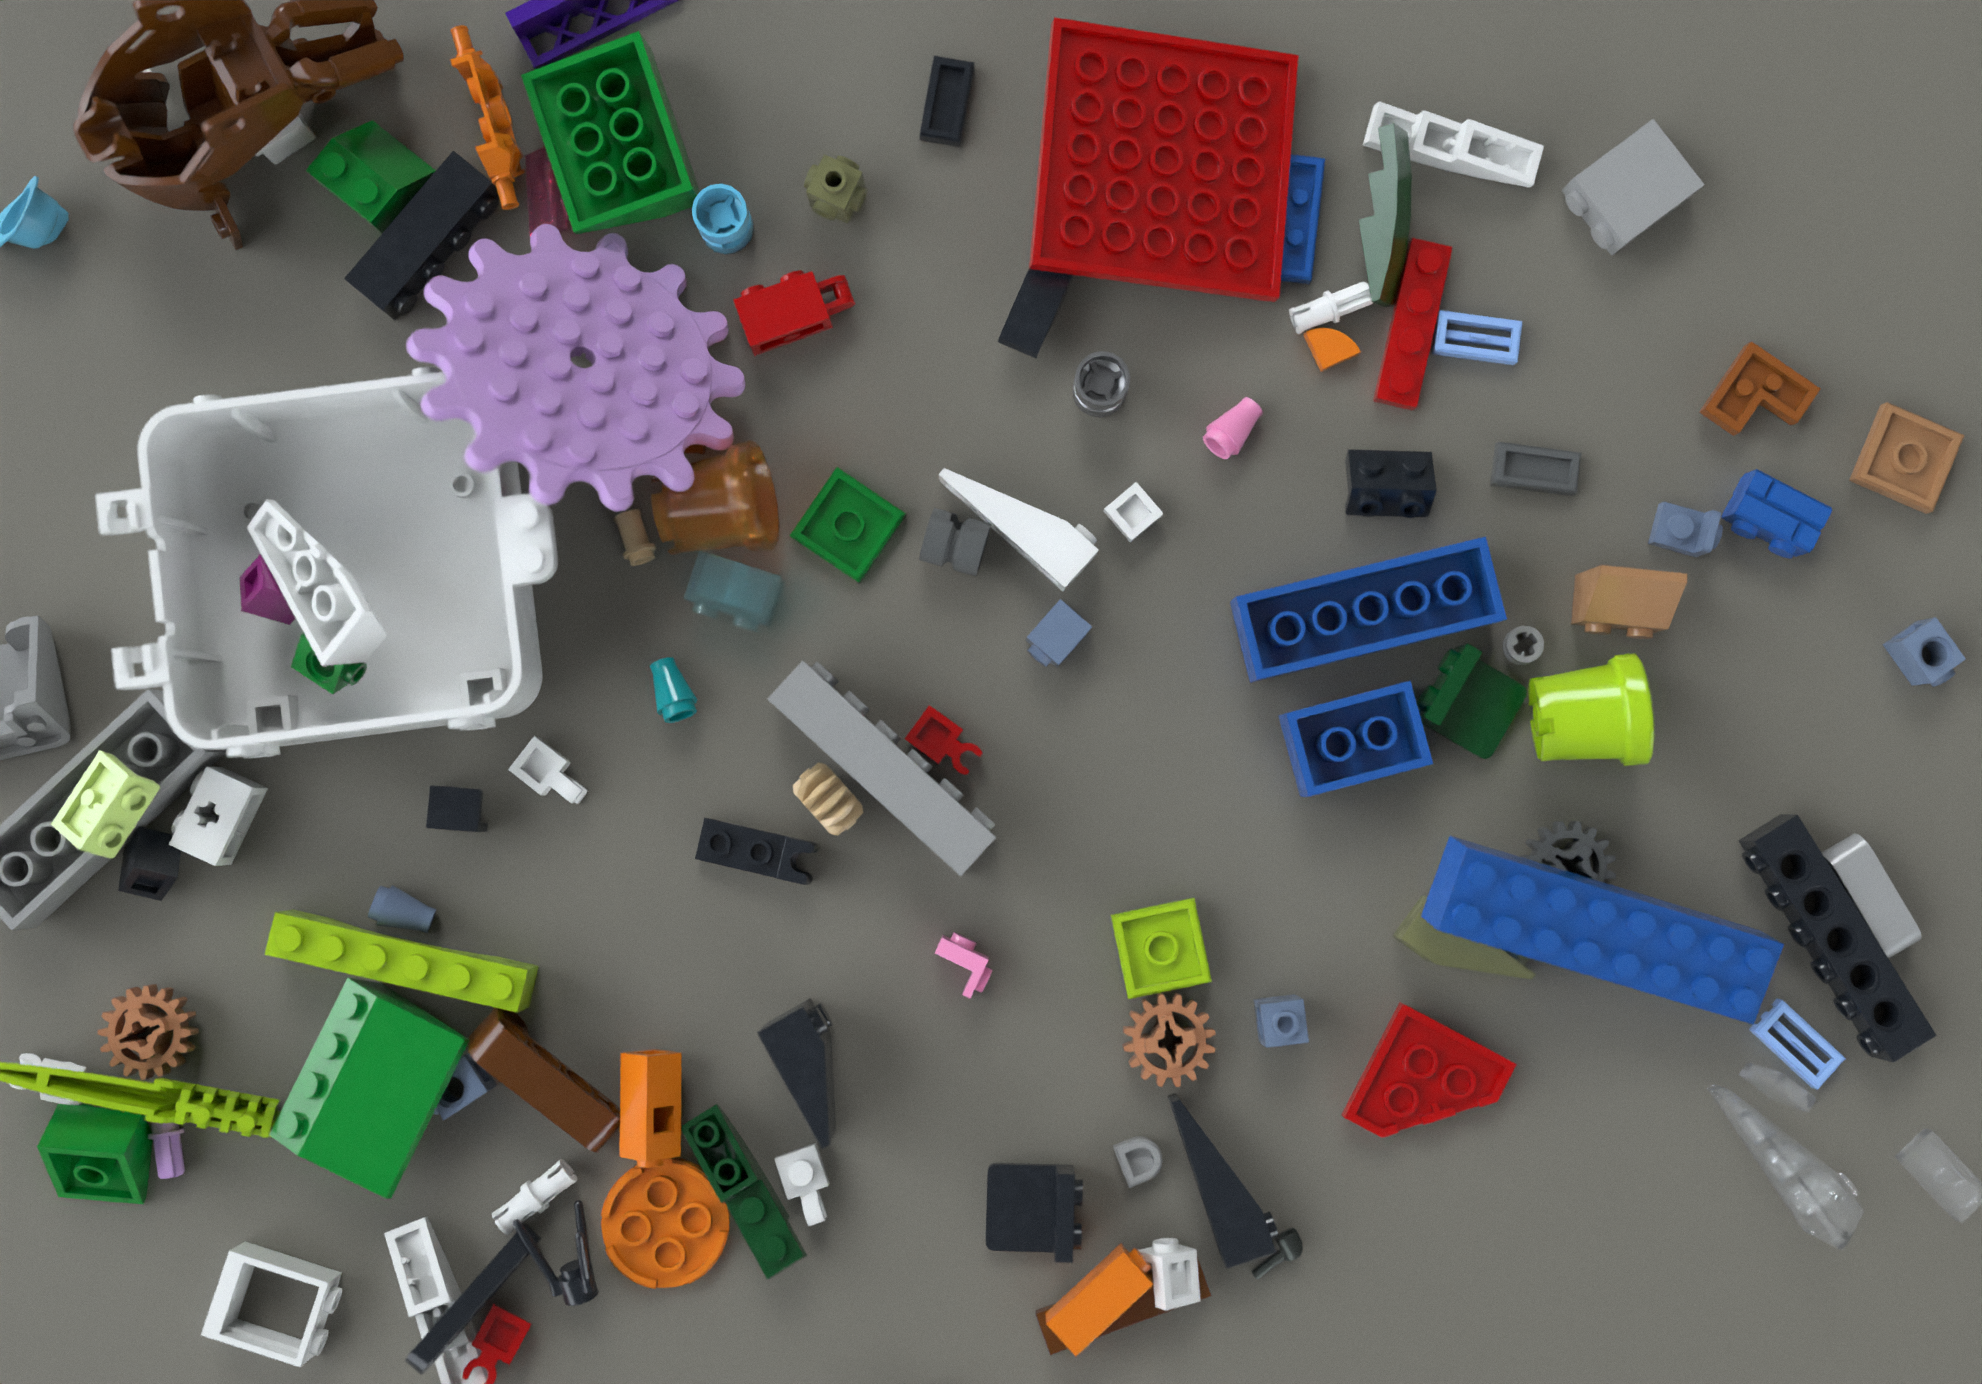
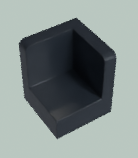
M430 785L426 828L487 832L488 823H480L483 791L481 789Z
M139 826L123 852L118 891L159 901L163 900L177 880L181 850L169 845L173 837L172 834Z

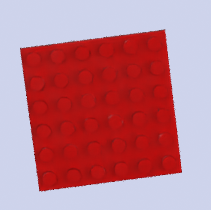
M1054 17L1050 32L1029 269L1261 301H1277L1280 298L1299 55Z

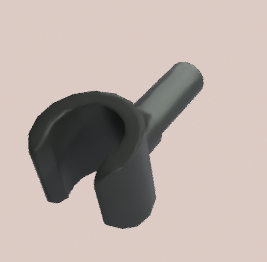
M1295 1228L1285 1230L1279 1234V1237L1275 1238L1280 1250L1273 1253L1251 1271L1257 1280L1284 1260L1292 1261L1301 1256L1303 1250L1302 1240Z

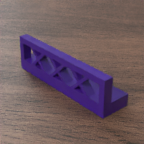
M529 0L506 12L505 15L525 49L534 69H538L562 60L679 0H631L628 11L619 16L605 12L609 0ZM582 13L595 17L590 31L582 35L568 31L572 18ZM544 32L556 35L557 39L554 48L537 56L530 39Z

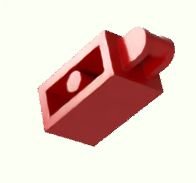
M802 270L787 273L780 278V283L766 288L762 284L748 287L740 293L741 297L733 299L748 343L755 356L833 328L829 316L855 305L845 275H837L816 282L813 271L804 274ZM833 291L836 300L824 304L821 295Z

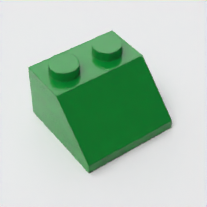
M371 120L333 137L305 171L322 187L382 234L436 170Z
M58 1104L37 1145L58 1197L143 1205L147 1197L153 1139H148V1134L152 1132L148 1121H145L146 1115L111 1108L94 1107L89 1104Z

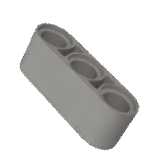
M1854 833L1821 852L1888 959L1921 940L1922 936L1918 925L1873 849L1863 837Z

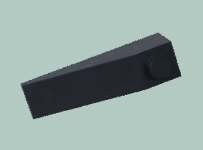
M1176 1094L1167 1096L1226 1268L1228 1269L1275 1253L1276 1250L1272 1239L1279 1237L1271 1212L1263 1213L1255 1199Z

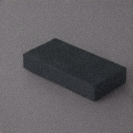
M934 55L919 134L920 141L961 147L975 62Z

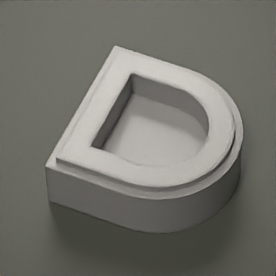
M1136 1136L1113 1145L1129 1188L1149 1181L1159 1173L1162 1167V1154L1157 1144L1150 1138Z

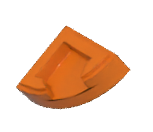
M1315 328L1303 334L1320 372L1361 353L1356 343L1338 330Z

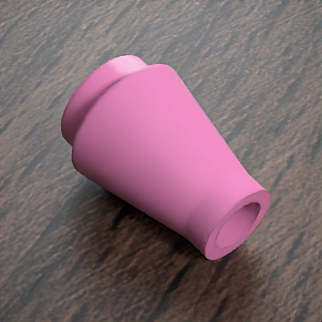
M1244 397L1239 404L1207 425V433L1203 436L1205 445L1211 452L1222 459H1228L1231 455H1238L1256 421L1263 414L1261 407L1254 400Z

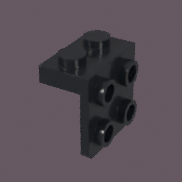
M992 1163L988 1167L985 1239L987 1248L992 1251L1054 1253L1055 1263H1073V1250H1081L1082 1223H1074V1206H1082L1083 1179H1075L1073 1165Z

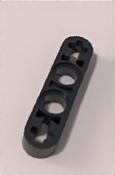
M525 1224V1229L529 1232L536 1245H538L542 1238ZM518 1233L509 1240L407 1356L405 1361L420 1375L424 1374L530 1254Z

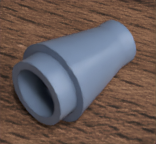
M393 885L391 888L380 886L371 904L368 918L376 920L377 926L419 930L428 933L437 909L425 905Z

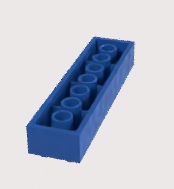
M1449 836L1421 917L1438 931L1753 1025L1784 946L1780 941L1758 929L1454 836Z

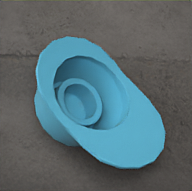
M34 176L24 191L0 213V247L9 242L38 249L43 245L52 243L68 222L69 213L59 206L55 199L37 187L39 180L37 176Z

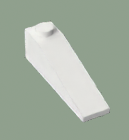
M944 468L939 473V481L984 522L990 523L993 530L1061 591L1064 592L1097 555L1099 549L1094 546L1097 539L1081 524L1074 528L1063 519Z

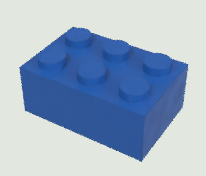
M1411 681L1278 716L1300 797H1310L1433 764Z

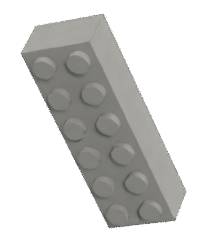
M802 661L768 697V700L956 873L962 876L996 838L990 831L995 824L977 807L970 813L962 806L959 801L964 795L948 780L944 778L938 784L927 774L932 766L915 750L912 749L908 754L903 752L896 745L901 737L882 720L876 725L868 720L865 715L870 709L850 691L842 696L834 688L839 681L821 664L816 662L811 667Z
M146 690L0 825V918L12 931L37 928L110 860V858L79 850L51 825L100 750L114 755L136 775L153 780L160 786L159 791L121 849L129 843L139 826L146 827L192 785L195 777L201 771H204L206 766L211 767L225 754L224 750L203 749L192 746L176 735L166 716L163 691Z

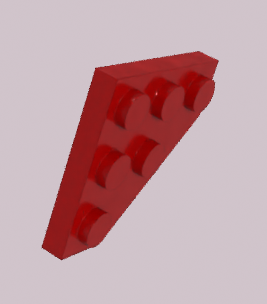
M1399 1002L1341 1116L1381 1138L1391 1136L1403 1129L1420 1124L1426 1125L1452 1117L1458 1112L1477 1106L1484 1107L1497 1103L1517 1064Z

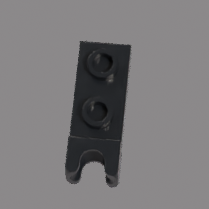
M704 818L695 859L788 882L810 885L813 880L812 875L801 871L796 865V859L803 852H818L820 845L808 840Z

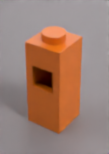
M649 1049L621 1053L619 1157L637 1160V1167L663 1166V1159L681 1157L682 1052Z
M1120 1243L1045 1313L1046 1324L1076 1357L1153 1286L1151 1276L1148 1273L1152 1266L1136 1248L1129 1252Z

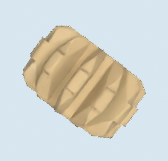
M818 762L811 769L808 768L799 776L800 779L793 784L794 794L830 834L838 836L844 830H848L863 814L862 804L826 764Z

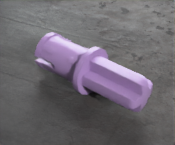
M151 1122L152 1133L148 1134V1139H153L158 1177L160 1179H168L184 1174L185 1167L180 1134L184 1133V1128H179V1124L175 1123L161 1124Z

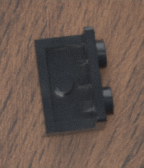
M1348 449L1345 460L1349 492L1345 504L1347 515H1362L1365 517L1398 516L1406 518L1429 516L1437 491L1432 452Z

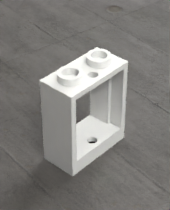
M245 1241L231 1249L228 1253L201 1335L301 1367L313 1356H319L325 1346L329 1331L324 1329L328 1314L334 1313L341 1299L342 1288H339L338 1284L342 1272ZM255 1266L319 1287L302 1339L237 1319Z

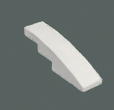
M1380 101L1373 106L1363 146L1381 151L1378 128L1395 123L1408 132L1410 161L1486 180L1524 187L1534 185L1544 148L1543 145L1471 119L1461 124L1425 110L1416 115Z
M428 1217L384 1233L408 1316H415L422 1339L462 1295ZM472 1321L469 1322L435 1361L441 1384H484L488 1378V1372L484 1367L474 1368L467 1380L462 1378L465 1366L472 1359L479 1357L482 1352L471 1345L476 1337Z

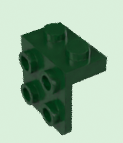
M1467 643L1455 647V649L1450 648L1446 652L1438 666V670L1441 671L1433 686L1429 684L1425 688L1417 702V706L1420 708L1419 713L1424 726L1478 758L1488 759L1495 752L1525 700L1527 689L1524 685L1479 660L1482 651Z

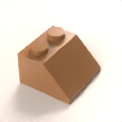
M1600 565L1576 574L1571 625L1585 626L1584 632L1588 634L1609 635L1611 634V629L1627 630L1626 637L1652 639L1653 633L1669 629L1687 583V574Z

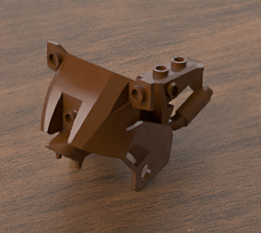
M135 0L132 5L138 20L105 50L98 61L83 92L78 107V118L73 123V131L89 161L100 162L123 157V159L108 165L103 171L109 178L125 189L154 203L173 209L189 211L215 210L216 213L210 215V219L221 239L228 237L235 250L243 248L240 231L227 208L231 194L226 184L220 181L235 174L299 115L303 103L311 100L315 104L327 102L335 96L337 90L394 69L395 64L403 62L404 54L396 38L387 41L381 31L375 29L372 17L375 16L378 6L374 0H290L280 4L274 10L268 26L259 25L256 22L245 0ZM165 7H180L177 11L170 14H157L159 10ZM352 22L343 34L311 41L305 38L292 41L290 38L291 29L297 25L301 28ZM146 31H151V32H150L140 43H138L133 49H130V48H129V47H130L131 45H133ZM205 46L204 50L177 63L183 104L190 119L184 121V126L169 131L167 128L168 110L166 101L170 84L164 74L152 73L150 68L172 63Z

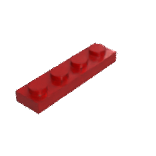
M1413 237L1409 241L1373 398L1374 402L1412 411L1417 408L1453 249L1452 246Z

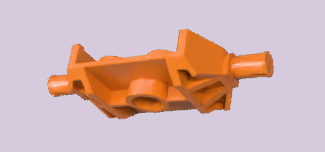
M465 25L456 26L450 32L457 54L450 61L453 68L456 67L467 82L475 104L480 103L485 116L478 118L486 144L475 146L476 151L493 185L496 186L501 208L503 210L514 209L519 206V202L517 201L513 182H516L515 177L525 173V171L520 166L523 153L515 140L510 112L502 95L503 85L491 65L479 56L483 54L481 50L476 51L473 48L468 27Z

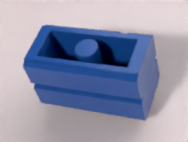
M1755 469L1740 478L1721 519L1732 524L1730 529L1735 534L1747 539L1758 537L1770 543L1768 549L1772 553L1791 559L1793 556H1801L1813 550L1821 534L1820 531L1824 528L1832 512V508Z

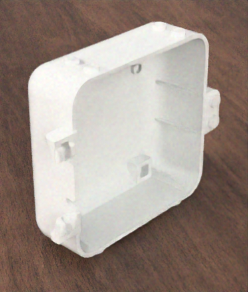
M435 367L414 369L411 376L222 399L221 396L202 395L194 397V403L165 408L147 422L139 438L138 458L142 489L96 494L99 532L101 535L141 532L146 529L148 537L155 540L157 550L148 551L155 617L157 622L165 623L166 634L158 638V643L146 644L135 648L122 647L112 649L116 689L133 690L163 686L166 716L176 735L186 743L198 748L227 750V757H272L281 754L280 747L445 725H448L449 729H460L461 731L495 727V719L511 717L527 709L536 699L541 688L542 665L532 585L549 580L556 572L558 566L552 511L549 505L537 502L531 494H521L518 462L506 461L489 472H478L470 468L465 460V452L476 437L475 430L470 423L456 418L436 421L428 418L422 412V397L429 390L444 384L446 381L444 372H440ZM266 500H274L353 576L387 635L370 658L364 662L367 664V669L360 681L353 686L348 684L333 695L291 668L300 636L304 633L297 619L290 625L241 611L239 577L260 555V551L252 539L247 526ZM117 506H126L127 518H118ZM135 663H143L146 676L135 677Z

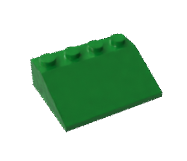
M639 31L521 75L573 232L576 235L663 218L693 206L694 199L700 190L652 49Z
M347 978L269 1135L297 1156L383 1198L391 1199L470 1040L384 984Z

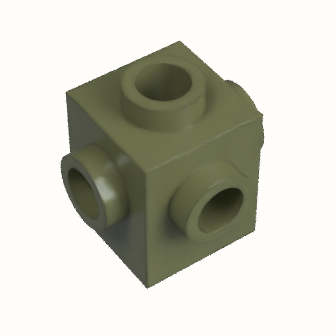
M824 154L819 166L815 164L811 166L805 178L804 188L807 189L806 193L810 207H812L816 214L831 221H834L836 218L848 224L853 212H859L868 192V189L865 188L863 172L859 170V165L844 156L838 155L834 159ZM832 181L840 184L837 187H830Z

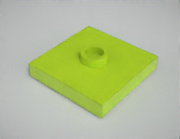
M1192 897L1110 914L1128 999L1212 982L1195 898Z

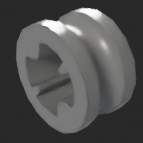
M1520 626L1511 630L1505 636L1502 649L1505 657L1510 662L1516 665H1526L1541 656L1544 650V640L1537 629L1531 626ZM1522 634V639L1529 637L1532 640L1533 645L1528 648L1530 656L1525 657L1524 651L1519 654L1515 652L1513 646L1518 643L1516 635Z

